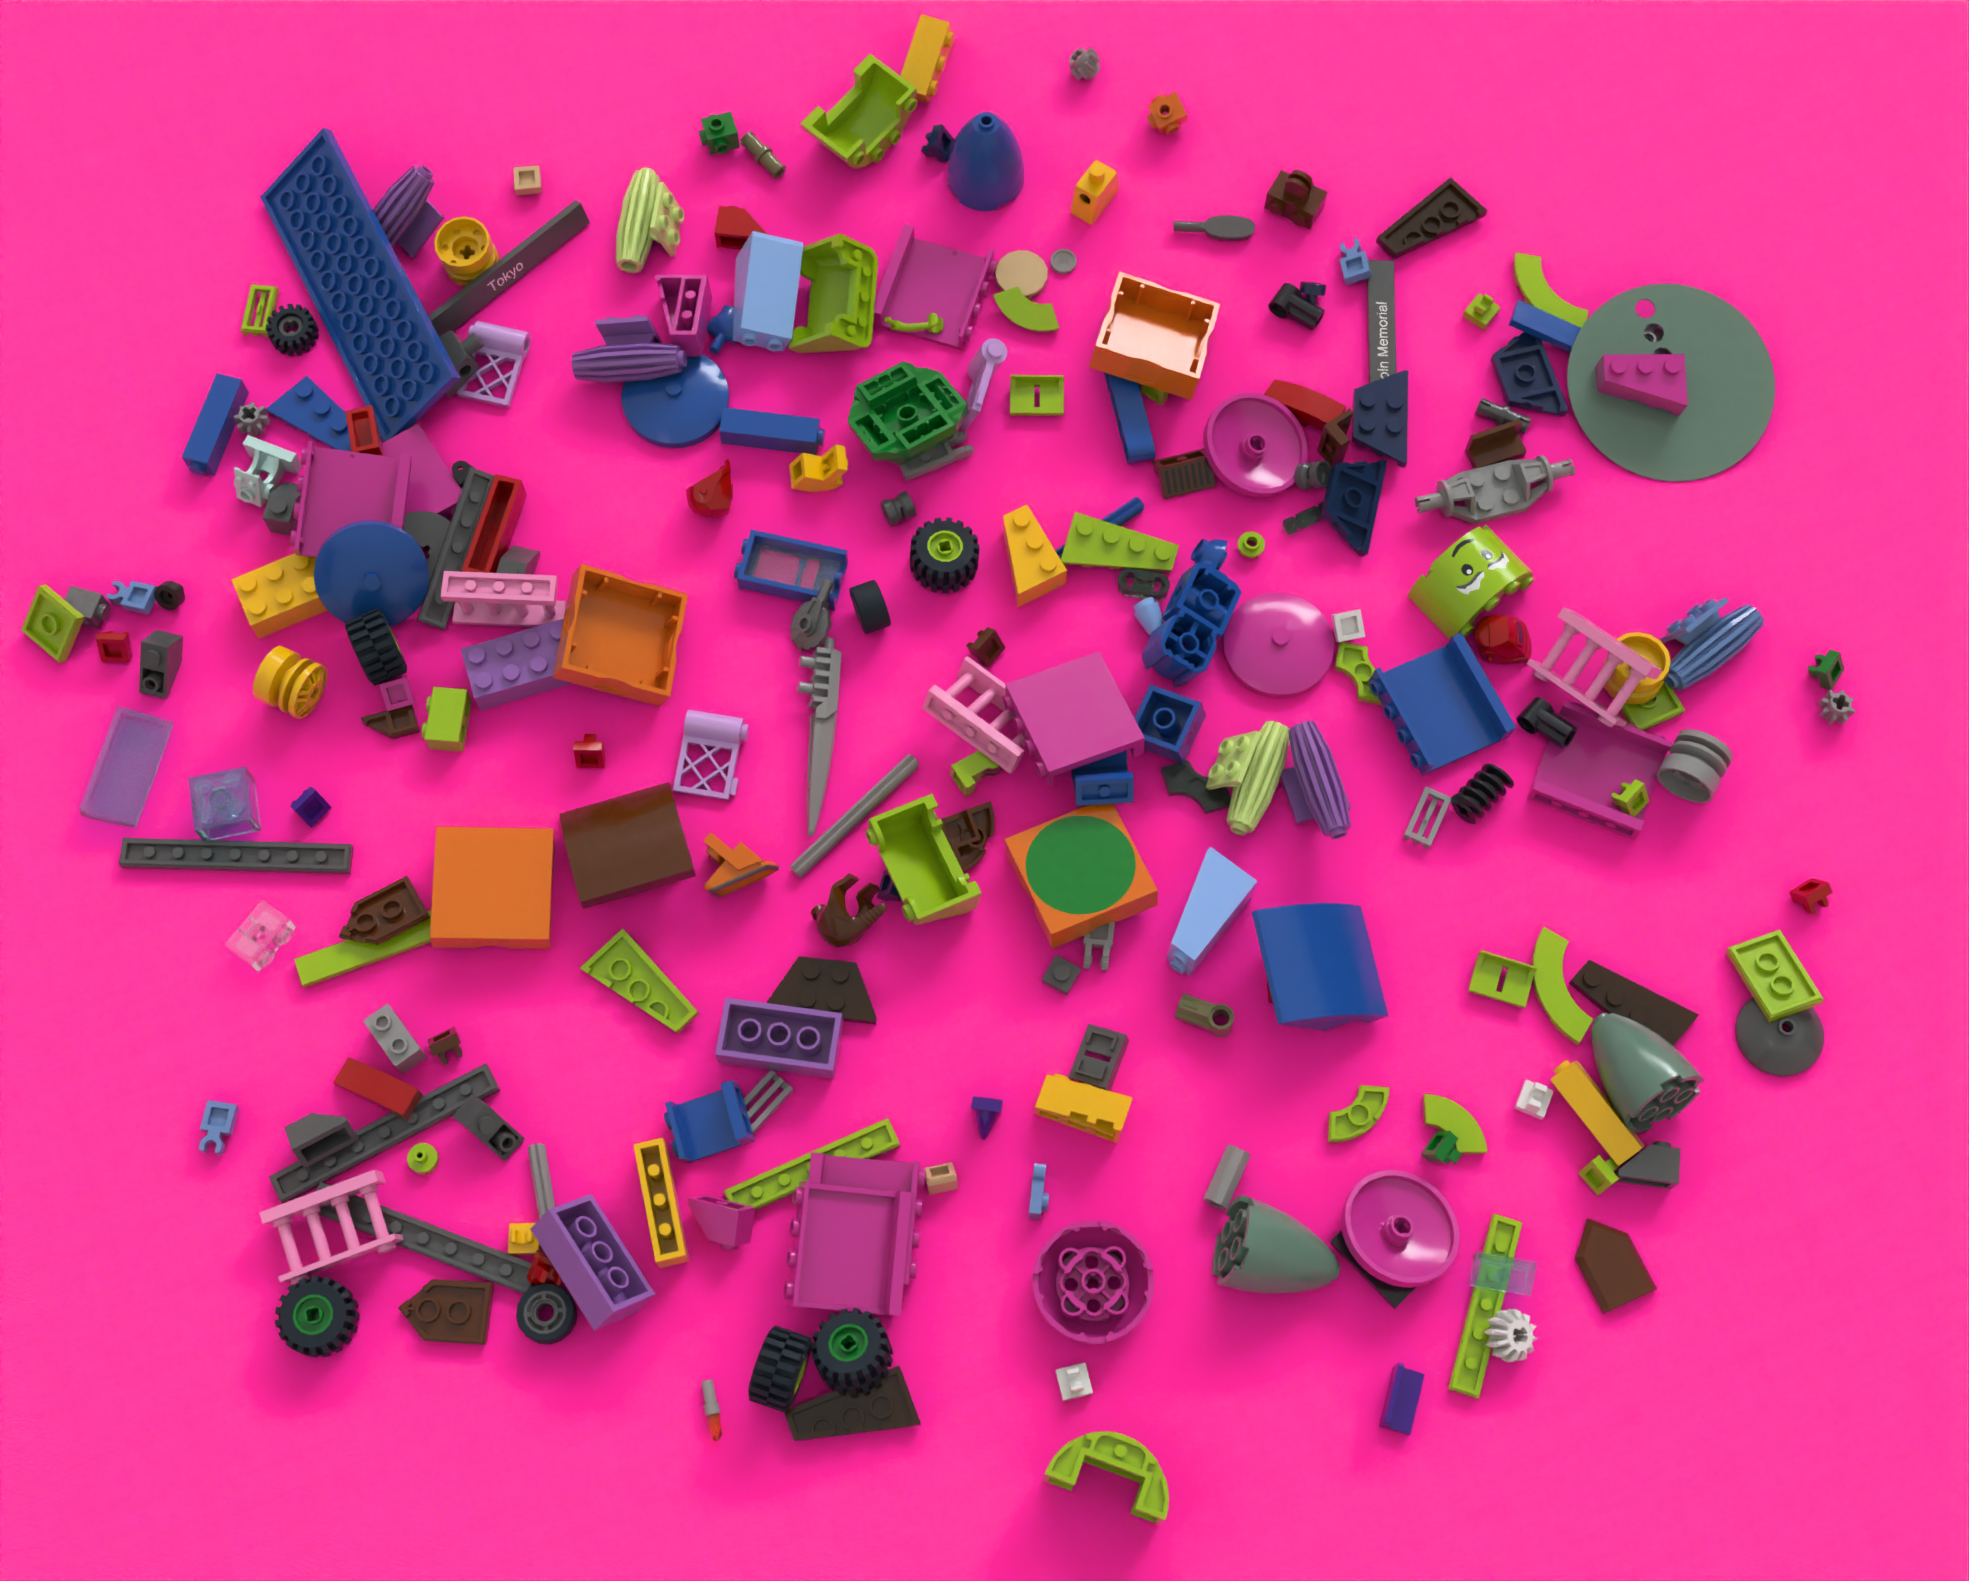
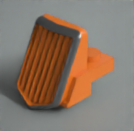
M711 832L703 840L707 846L705 852L720 866L703 887L712 897L718 898L766 878L779 870V866L773 861H763L742 842H739L732 850Z

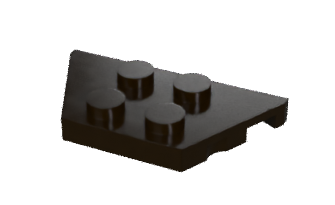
M799 956L766 1002L842 1013L843 1021L867 1024L877 1023L874 1009L856 962Z

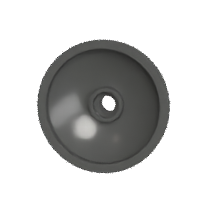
M1752 997L1743 1005L1738 1013L1735 1023V1037L1738 1047L1748 1062L1760 1071L1780 1077L1793 1076L1807 1070L1819 1058L1824 1045V1029L1821 1019L1813 1007L1769 1023ZM1782 1024L1788 1025L1790 1032H1785L1782 1029Z

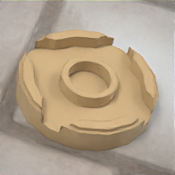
M1016 250L1000 259L996 267V283L1002 290L1001 292L1019 287L1022 294L1027 299H1031L1032 296L1037 293L1039 295L1044 290L1047 284L1048 269L1045 262L1037 254L1025 250Z

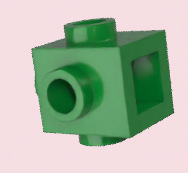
M731 111L719 115L713 114L701 119L703 130H699L698 133L702 146L707 145L710 155L722 154L729 150L740 148L738 132Z

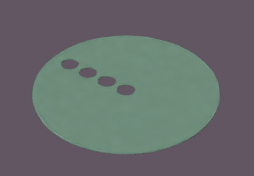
M1667 283L1650 284L1627 290L1611 298L1601 305L1584 323L1573 343L1568 361V395L1574 415L1585 435L1603 455L1615 464L1632 473L1654 480L1671 482L1693 481L1713 476L1730 468L1748 454L1759 441L1768 425L1774 406L1775 377L1773 365L1768 350L1757 330L1731 304L1714 294L1692 286ZM1641 300L1650 301L1655 308L1653 316L1649 318L1640 317L1635 310L1636 304ZM1655 324L1663 330V338L1659 342H1650L1646 339L1644 329L1648 325ZM1663 348L1671 354L1685 355L1688 406L1679 417L1672 415L1670 411L1657 407L1655 409L1646 407L1647 404L1634 400L1626 401L1597 392L1596 365L1604 354H1653L1655 350Z

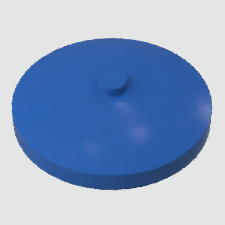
M702 354V357H687V365L682 367L683 370L680 373L651 380L624 382L621 395L623 411L628 424L639 437L659 447L684 448L706 440L718 430L723 407L729 408V390L723 372L707 356Z
M359 521L338 529L323 543L315 560L314 584L322 604L340 621L345 623V621L378 608L383 612L391 627L409 618L422 604L429 585L428 563L420 545L403 529L381 521Z

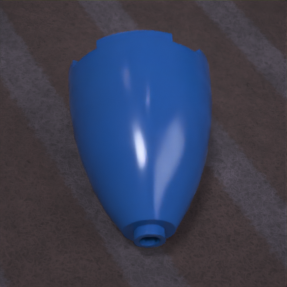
M990 112L977 114L963 125L953 142L947 166L948 187L959 199V202L970 209L978 211L997 210L998 206H1002L1012 199L1015 200L1024 184V161L1018 140L1009 125L1002 118Z

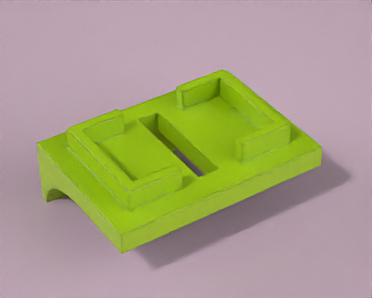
M1010 375V415L1064 416V375ZM1034 387H1040V407H1034Z
M1480 950L1476 958L1468 992L1525 1008L1537 967ZM1503 967L1507 971L1502 991L1498 992L1496 989Z

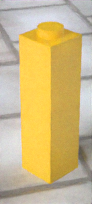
M1566 1060L1553 1070L1556 1075L1550 1079L1618 1166L1646 1147L1639 1137L1627 1128L1615 1111L1612 1103L1578 1060L1573 1061L1571 1064Z

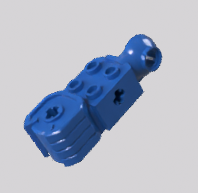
M1203 538L1196 545L1190 556V559L1195 564L1181 575L1162 615V619L1165 622L1151 633L1143 650L1142 660L1146 670L1153 667L1159 675L1172 680L1173 687L1184 686L1207 670L1217 648L1216 640L1223 635L1242 593L1234 581L1219 571L1227 557V552L1225 551L1227 547L1226 540L1213 539L1207 541Z

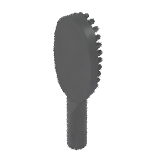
M1233 215L1210 217L1206 222H1173V231L1204 232L1210 238L1223 239V241L1247 239L1251 237L1255 230L1252 220Z

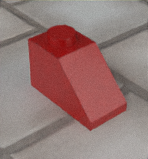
M719 206L714 232L717 247L741 250L752 231L767 234L745 208Z

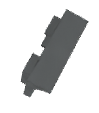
M1088 1024L1070 1071L1069 1079L1110 1091L1129 1042L1127 1035ZM1087 1052H1091L1097 1055L1111 1058L1110 1062H1106L1100 1059L1086 1056Z

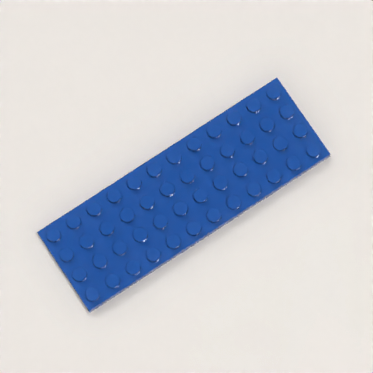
M323 128L260 198L366 406H373L379 433L385 442L411 428L460 379V376L331 130Z

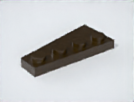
M1450 177L1377 236L1376 243L1393 259H1396L1485 217L1488 210Z
M1588 960L1569 982L1571 986L1604 1013H1615L1630 1018L1659 1034L1672 1045L1678 1041L1699 1016V1014L1591 960Z
M900 1365L889 1369V1374L886 1378L881 1376V1384L877 1388L873 1384L869 1387L870 1392L865 1394L863 1390H859L858 1395L851 1396L849 1390H847L845 1395L835 1390L789 1408L784 1414L794 1441L921 1426Z

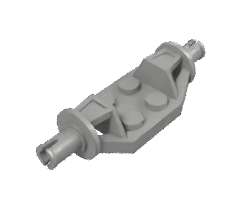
M1539 455L1536 459L1508 460L1460 472L1446 481L1443 479L1439 480L1435 493L1416 496L1414 498L1415 508L1419 507L1416 510L1418 514L1440 508L1445 517L1453 516L1474 525L1523 513L1543 494L1552 491L1553 480L1574 476L1575 466L1574 464L1569 466V464L1573 463L1571 459L1549 464L1548 459L1544 455ZM1538 481L1539 486L1530 490L1531 484ZM1464 500L1466 507L1454 506V501Z

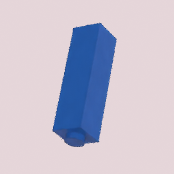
M216 373L182 455V459L192 473L215 476L237 423L234 416L239 415L240 406H244L249 394L242 379Z
M723 407L719 434L721 444L817 455L818 446H823L825 429H821L819 418Z

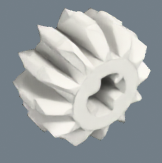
M1517 1309L1500 1310L1495 1312V1318L1488 1319L1491 1328L1484 1332L1489 1335L1490 1340L1485 1345L1493 1347L1492 1355L1500 1357L1505 1362L1522 1361L1527 1359V1353L1535 1351L1532 1342L1538 1340V1338L1533 1336V1330L1537 1326L1529 1324L1530 1316L1521 1314V1311Z

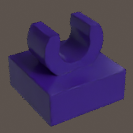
M311 786L304 790L303 794L290 805L297 815L310 827L317 823L332 808Z

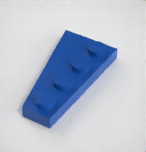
M305 376L266 408L270 416L283 420L288 426L295 430L299 429L308 434L311 439L329 446L330 449L351 451L346 413L308 376Z

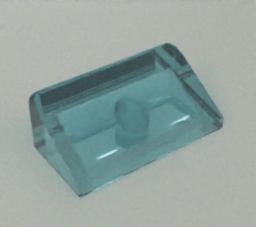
M1476 1252L1472 1258L1470 1286L1530 1296L1537 1262Z

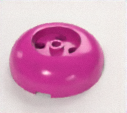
M1102 1220L1074 1222L1054 1233L1041 1248L1033 1269V1294L1044 1319L1061 1335L1086 1344L1111 1342L1131 1332L1142 1321L1149 1310L1154 1295L1152 1262L1140 1241L1121 1226ZM1090 1256L1095 1257L1098 1260L1097 1267L1089 1269L1085 1265L1086 1258ZM1111 1277H1116L1120 1280L1121 1285L1116 1290L1109 1288L1107 1284ZM1068 1279L1076 1280L1078 1284L1077 1289L1068 1291L1064 1285L1065 1281ZM1091 1279L1097 1281L1098 1287L1089 1289L1087 1287L1088 1281ZM1094 1299L1100 1303V1309L1097 1312H1091L1087 1308V1303L1090 1300Z

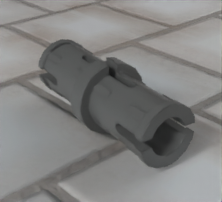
M1483 397L1475 411V414L1497 422L1496 425L1498 426L1520 419L1522 425L1519 432L1525 434L1532 419L1510 410V407L1507 405L1503 407Z

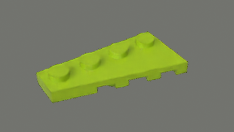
M623 928L580 967V969L678 1034L700 1014Z

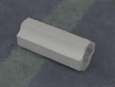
M1227 1145L1203 1201L1217 1209L1226 1211L1251 1155L1236 1146Z

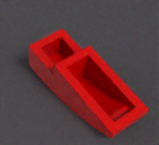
M1276 379L1273 380L1264 395L1286 406L1295 415L1301 426L1306 428L1309 424L1323 432L1324 425L1344 413L1347 407L1315 390Z
M373 406L345 411L351 451L384 456Z
M349 1057L333 1081V1084L407 1121L423 1096L419 1089Z

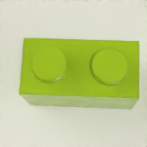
M433 687L432 696H428L426 710L429 713L428 721L424 722L422 726V738L425 739L430 749L464 752L472 698L467 689Z

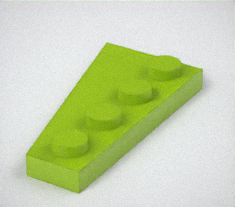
M1075 512L1060 559L1064 566L1072 564L1092 568L1099 566L1119 570L1126 568L1134 569L1135 571L1170 573L1179 545Z

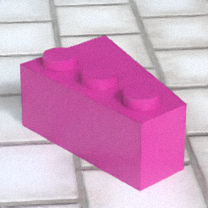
M655 275L672 344L679 345L681 350H685L687 357H702L713 298L708 276Z
M1604 354L1596 365L1597 392L1626 401L1634 400L1647 404L1646 407L1652 409L1657 407L1670 411L1672 415L1678 417L1688 406L1684 354Z

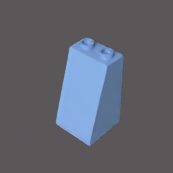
M752 231L736 257L733 341L741 342L746 346L764 347L770 351L785 350L792 340L803 242Z
M1211 846L1206 852L1167 956V960L1170 961L1169 965L1180 974L1186 973L1189 976L1250 901L1257 884L1256 879Z

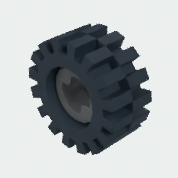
M287 304L288 309H284L282 305L279 307L280 312L277 313L275 310L271 312L273 318L268 316V324H266L267 334L274 348L283 355L287 352L288 356H293V352L300 356L303 349L306 353L309 352V345L314 347L316 345L314 339L319 338L318 326L312 314L307 308L303 309L299 304H296L295 308L292 304ZM299 327L296 332L290 331L286 333L287 328Z

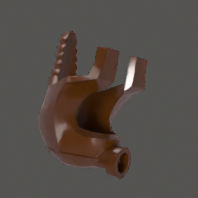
M850 873L833 884L827 905H817L810 912L812 918L816 920L817 930L821 938L834 947L851 946L858 942L864 933L887 910L885 903L875 907L871 902L874 895L880 889L877 885L869 882L858 892L856 896L859 906L856 917H851L846 909L845 894L859 879Z

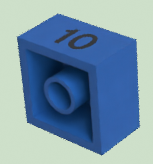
M1150 684L1134 717L1145 738L1144 750L1184 764L1206 717V712L1201 702Z

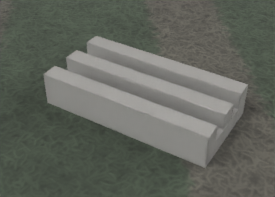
M1426 786L1403 838L1406 840L1411 839L1417 845L1420 843L1429 850L1452 797ZM1429 795L1433 797L1417 834L1413 833L1414 825ZM1438 800L1443 801L1428 838L1422 837Z
M772 1069L744 1098L747 1108L772 1080L775 1082L747 1112L750 1120L780 1087L783 1089L779 1096L751 1124L753 1134L794 1091Z

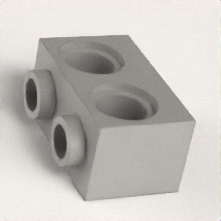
M388 1003L363 1020L402 1075L427 1058Z

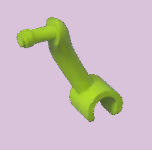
M936 313L929 314L927 316L928 322L907 324L898 320H892L890 317L885 318V323L889 324L892 330L900 332L928 330L930 333L935 334L943 330V319H938Z

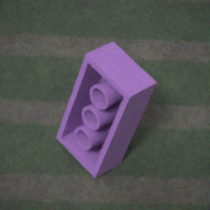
M564 619L461 648L473 696L480 711L573 684L552 678Z
M725 997L715 1056L718 1063L766 1070L772 1069L773 1071L835 1079L844 1024L843 1015L837 1012Z
M592 1194L549 1209L530 1229L594 1331L637 1313L655 1295V1292Z

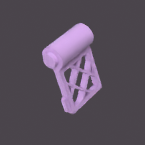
M477 321L475 325L470 326L468 337L475 333L484 346L476 351L473 356L474 358H476V354L488 356L491 363L480 368L457 391V395L466 399L510 408L523 361L530 350L531 334L522 330ZM505 361L515 362L513 370L504 376L497 367ZM495 368L500 378L486 385L480 375ZM477 377L484 386L476 392L466 391L468 382ZM504 383L507 388L505 398L493 397L490 390Z
M991 338L986 340L967 366L968 376L973 381L966 400L969 412L960 426L962 430L966 431L979 414L989 381L1007 357V348L999 339Z
M688 709L673 786L674 792L726 801L730 800V795L736 796L739 779L734 778L739 748L742 741H747L749 734V725L745 724L744 718ZM689 744L701 746L706 754L692 763L687 756ZM706 747H711L714 749L708 751ZM721 749L732 751L730 761L722 767H719L712 757ZM710 758L717 770L703 779L695 767ZM686 760H687V762L689 763V766H687V767L684 769V767H685V762H686ZM692 769L701 780L693 787L681 786L683 775ZM726 769H728L727 777L723 772ZM721 774L726 781L724 793L712 791L707 782ZM704 785L707 790H703V789H699V788Z

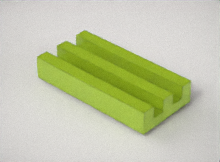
M251 284L241 326L243 335L252 333L253 336L263 334L264 337H269L266 324H268V316L273 318L271 312L276 309L280 292L278 287ZM258 292H261L254 326H251ZM268 293H270L269 299H268L267 308H266V312H265V317H264V321H263V325H262V327H261L262 320H263V315H264V311H265V307H266V302H267V298H268Z

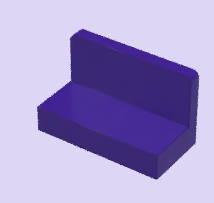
M1398 1362L1392 1369L1378 1427L1409 1436L1425 1374L1404 1368L1405 1364Z

